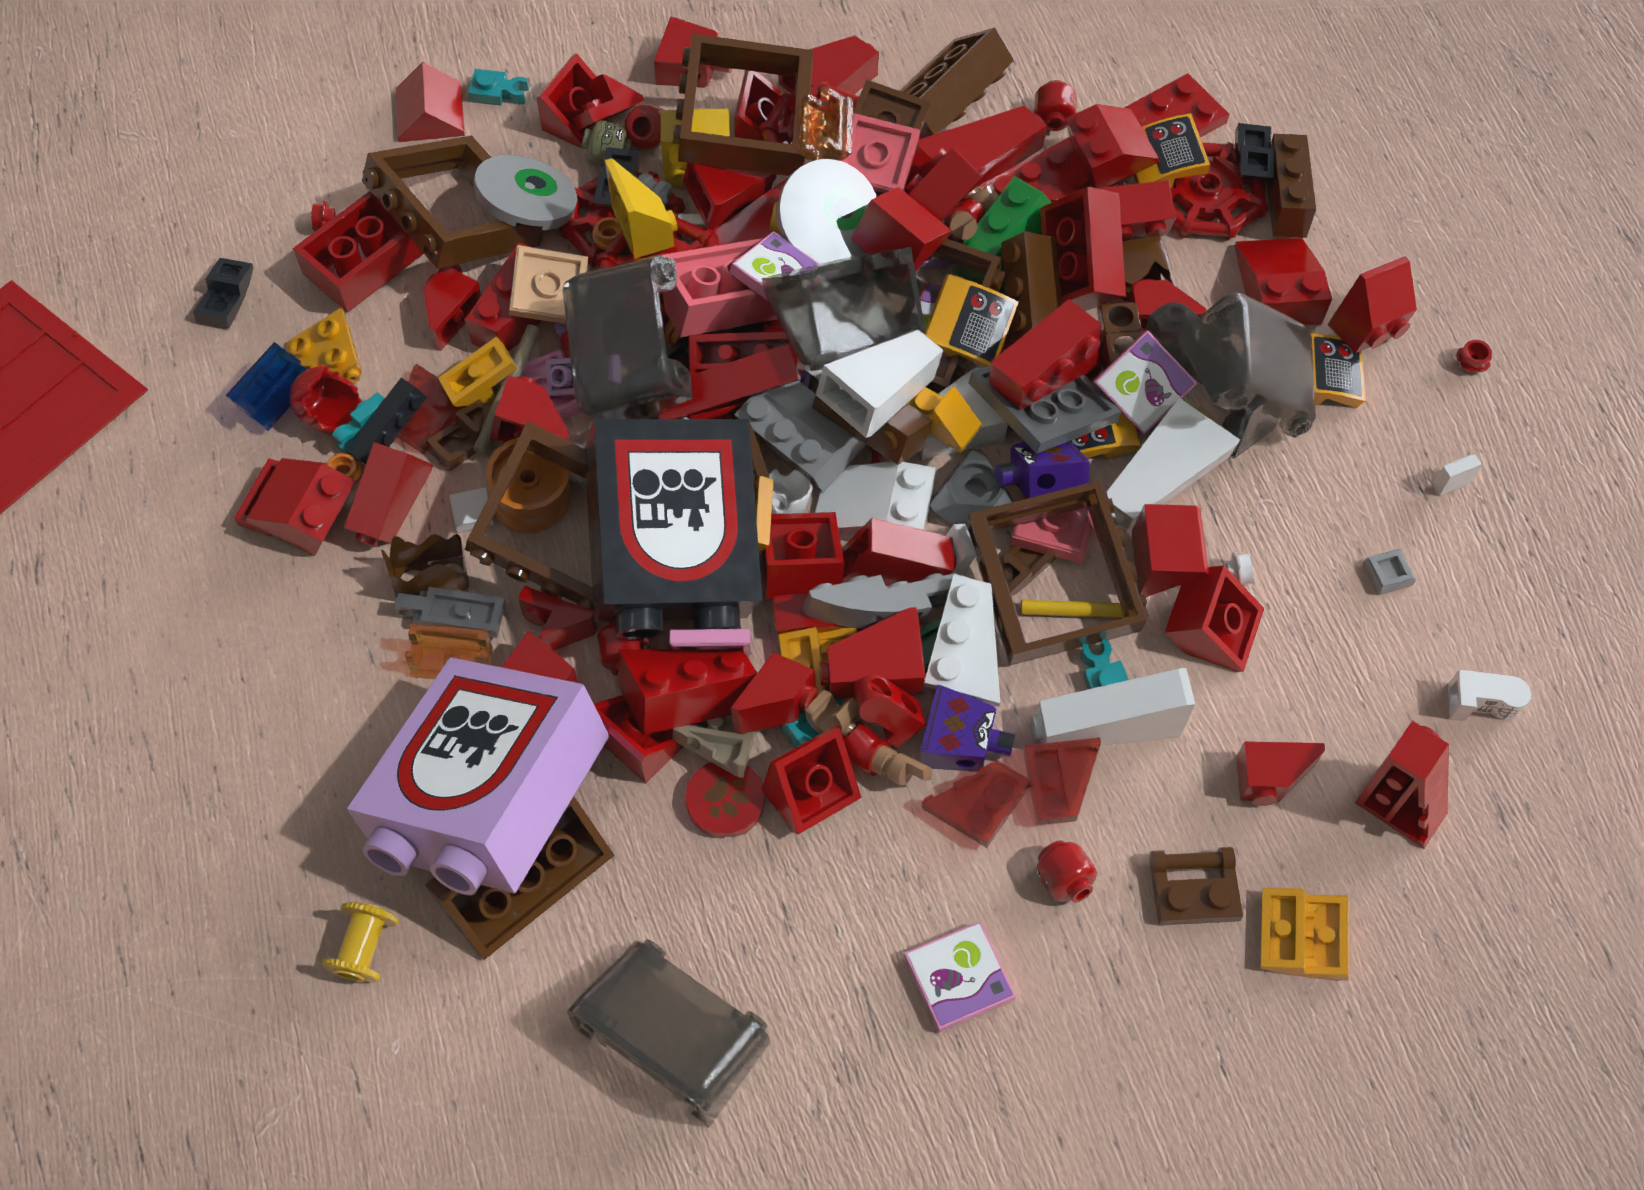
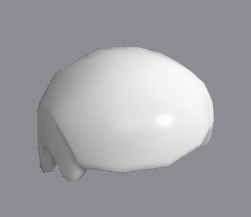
M778 469L771 471L769 478L774 479L771 514L803 513L809 503L813 490L810 478L798 469H794L788 475L781 474Z

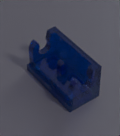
M273 342L225 396L246 416L269 431L291 407L289 404L291 385L307 368L300 364L301 361L280 347L276 342Z

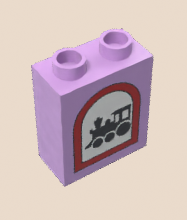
M450 657L347 808L368 839L362 848L364 856L377 868L394 876H405L411 866L431 871L432 875L440 883L461 894H475L480 884L515 894L609 737L584 684Z

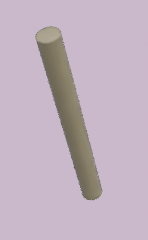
M531 324L527 325L513 357V361L518 369L512 372L510 376L517 378V376L522 375L541 330ZM508 376L503 379L473 449L477 453L486 455L493 441L490 440L494 415Z

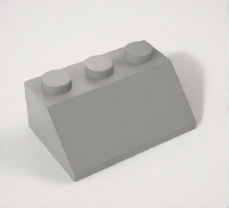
M799 381L752 395L734 414L736 418L749 419L754 433L765 441V447L793 470L798 469L810 478L811 484L822 493L827 490L867 445L813 409L812 406L816 394Z

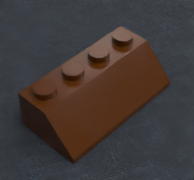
M995 27L954 39L901 90V92L931 102L930 110L920 132L919 139L946 131V127L951 122L959 120L967 113L966 108L971 103L980 100L986 95L987 91L985 89L990 84L999 81L1006 75L1005 69L1014 59Z
M573 796L515 894L480 884L475 894L465 895L449 889L435 877L427 882L425 887L481 958L485 960L615 855L575 796Z

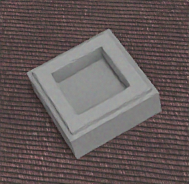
M1400 548L1367 557L1363 562V566L1378 596L1411 587L1416 581Z

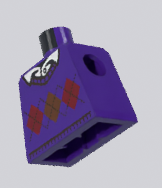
M1023 441L1013 444L1010 448V463L996 465L995 478L999 487L1016 484L1027 498L1089 483L1090 461L1071 441L1037 454Z
M937 684L919 762L931 767V769L981 772L983 771L987 752L1011 756L1015 734L992 729L997 710L994 706Z

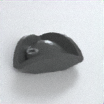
M972 449L963 457L939 487L930 502V506L937 515L952 524H967L969 513L1015 501L1006 486H998L995 478V469L981 449Z

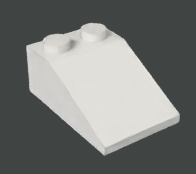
M894 462L847 466L824 493L820 491L815 513L836 512L840 539L850 540L871 518L925 530L936 468L902 462L899 465Z

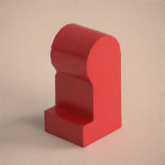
M868 675L860 678L854 684L853 692L860 717L867 722L878 723L883 726L886 740L898 748L926 726L919 700L889 680L878 675Z

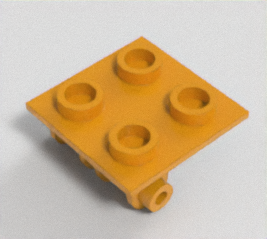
M339 308L285 342L295 379L307 369L325 365L329 371H338L340 375L352 381V383L360 380L362 368L358 365L355 343L351 340V329L346 322L342 308Z

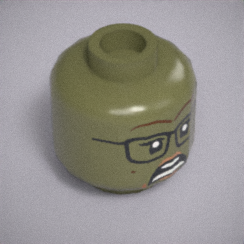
M599 120L594 124L593 130L586 128L581 148L587 150V160L590 163L603 166L606 147L630 150L632 140L627 138L625 127Z

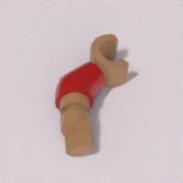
M991 184L985 188L975 187L961 199L963 202L956 205L946 215L944 225L951 229L952 233L949 235L951 238L967 240L976 233L977 224L999 197Z
M823 690L807 707L805 711L806 719L817 733L821 734L834 726L840 727L849 759L857 768L871 776L877 774L883 777L888 776L889 780L901 786L907 784L912 775L922 780H931V767L902 753L897 754V751L890 748V744L887 741L878 737L861 720L854 722V719L859 715V710L853 698L848 699L840 706L834 699L833 694Z

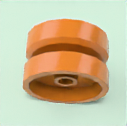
M519 438L509 440L498 447L488 460L485 476L488 496H490ZM526 451L494 515L503 525L517 532L535 533L549 529L562 519L569 508V470L532 452Z

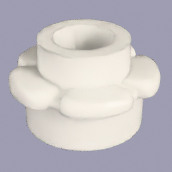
M1233 552L1231 560L1225 561V567L1242 585L1252 584L1253 568L1249 554L1238 555L1236 552Z

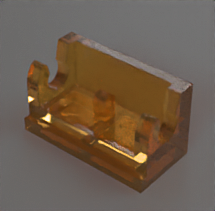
M822 87L821 95L824 98H828V101H819L817 97L809 94L802 98L799 153L811 161L822 159L842 161L852 154L853 99L850 97L845 98L830 88Z
M410 624L408 636L411 641V651L405 652V658L410 669L411 678L436 679L450 657L491 665L493 646L487 630Z

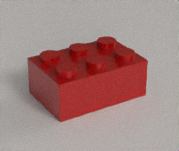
M1085 187L1040 207L1042 235L1056 237L1062 304L1070 299L1084 311H1087L1101 304H1107L1126 297L1119 193Z
M370 191L293 248L302 274L347 313L424 254Z

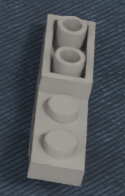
M940 573L932 574L922 581L913 583L899 581L886 588L881 575L870 578L864 575L857 576L846 583L837 585L824 583L809 590L802 609L804 615L823 622L844 627L866 629L909 607H917L919 625H923L932 608L945 606L954 574L945 576Z

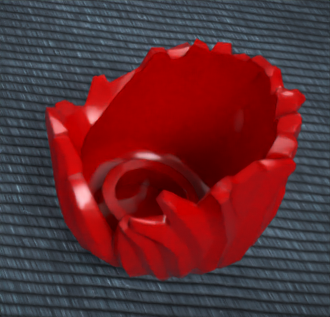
M319 365L301 373L292 383L289 393V404L301 423L329 435H332L339 426L352 421L350 414L355 411L362 400L357 392L358 388L352 384V381L340 375L338 371H329L325 365Z

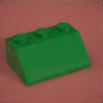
M1014 176L979 221L976 233L971 238L965 240L963 244L1001 257L1003 271L1001 242L1024 231L1042 235L1040 207L1051 203V201L1043 192ZM956 265V273L966 280L982 284L985 277L984 274ZM1004 281L999 290V293L1005 295Z

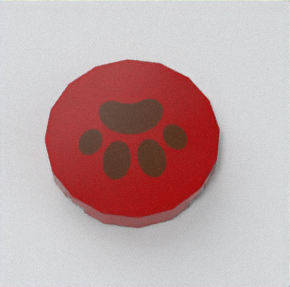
M712 762L705 764L693 774L686 788L685 803L690 820L701 832L714 838H725V836L730 837L733 835L737 837L746 834L757 825L764 812L765 793L762 791L763 784L761 778L748 765L746 766L744 778H741Z

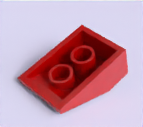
M1303 238L1235 242L1234 248L1254 329L1318 325L1323 323L1332 301V295L1325 270Z

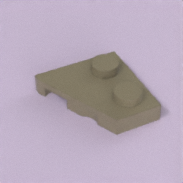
M732 715L673 728L672 740L733 775L744 778L756 731L744 734L735 732Z

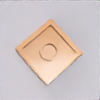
M517 245L509 315L569 325L581 324L588 257Z

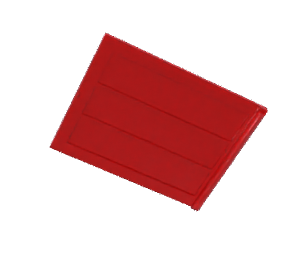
M12 280L0 288V514L148 391L143 384Z

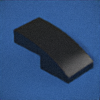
M1238 123L1235 129V158L1239 178L1273 181L1275 149L1271 148V126Z
M606 147L603 169L598 175L593 202L594 206L612 208L605 160L612 158L637 178L641 162L640 151Z
M226 258L218 259L205 278L208 290L193 311L197 323L230 328L248 290L254 269L253 264Z

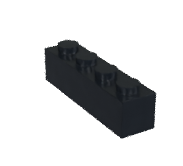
M401 377L346 448V451L366 465L373 443L390 447L426 400L427 396Z

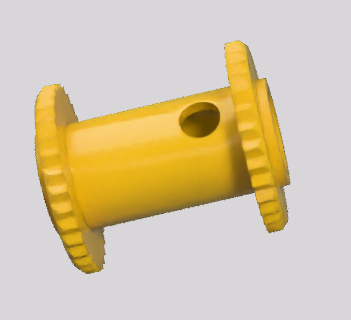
M345 902L341 905L340 909L342 912L350 915L351 918L337 959L325 958L321 964L326 970L345 979L357 982H377L380 979V974L369 968L383 926H396L398 919L392 913L371 904Z

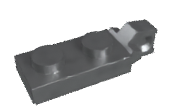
M429 587L428 591H420L419 596L398 593L394 608L398 617L412 619L414 625L424 628L498 638L506 604L502 597Z

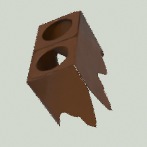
M1160 236L1144 237L1122 242L1126 297L1121 298L1122 300H1128L1131 284L1139 280H1161L1162 274L1165 280L1173 284L1170 277V270L1173 268Z
M1137 302L1100 305L1098 322L1102 324L1099 341L1103 353V371L1119 356L1113 347L1117 338L1129 336L1134 338L1135 341L1142 334Z
M458 533L449 539L433 534L420 545H415L409 541L405 542L401 537L394 536L391 540L390 555L388 556L381 549L389 573L388 578L396 598L398 593L419 596L420 591H428L429 587L455 591L469 588L462 539ZM450 563L457 564L462 568L463 573H458L445 565ZM407 571H420L408 582L401 579V576Z

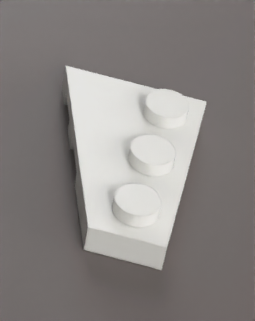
M954 574L924 686L936 689L937 684L987 704L999 707L1000 691L991 584Z

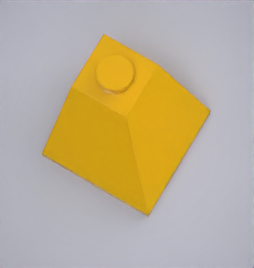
M612 158L605 160L611 206L634 259L674 247L673 232L677 231L678 227L672 210L666 211L661 198Z

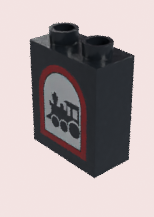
M594 419L584 443L594 622H615L616 636L625 639L659 636L664 633L663 620H693L694 630L741 629L740 618H747L763 601L749 419Z

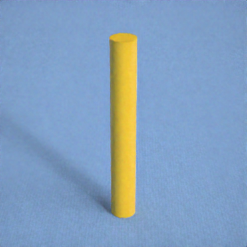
M1021 600V615L1125 618L1120 603Z

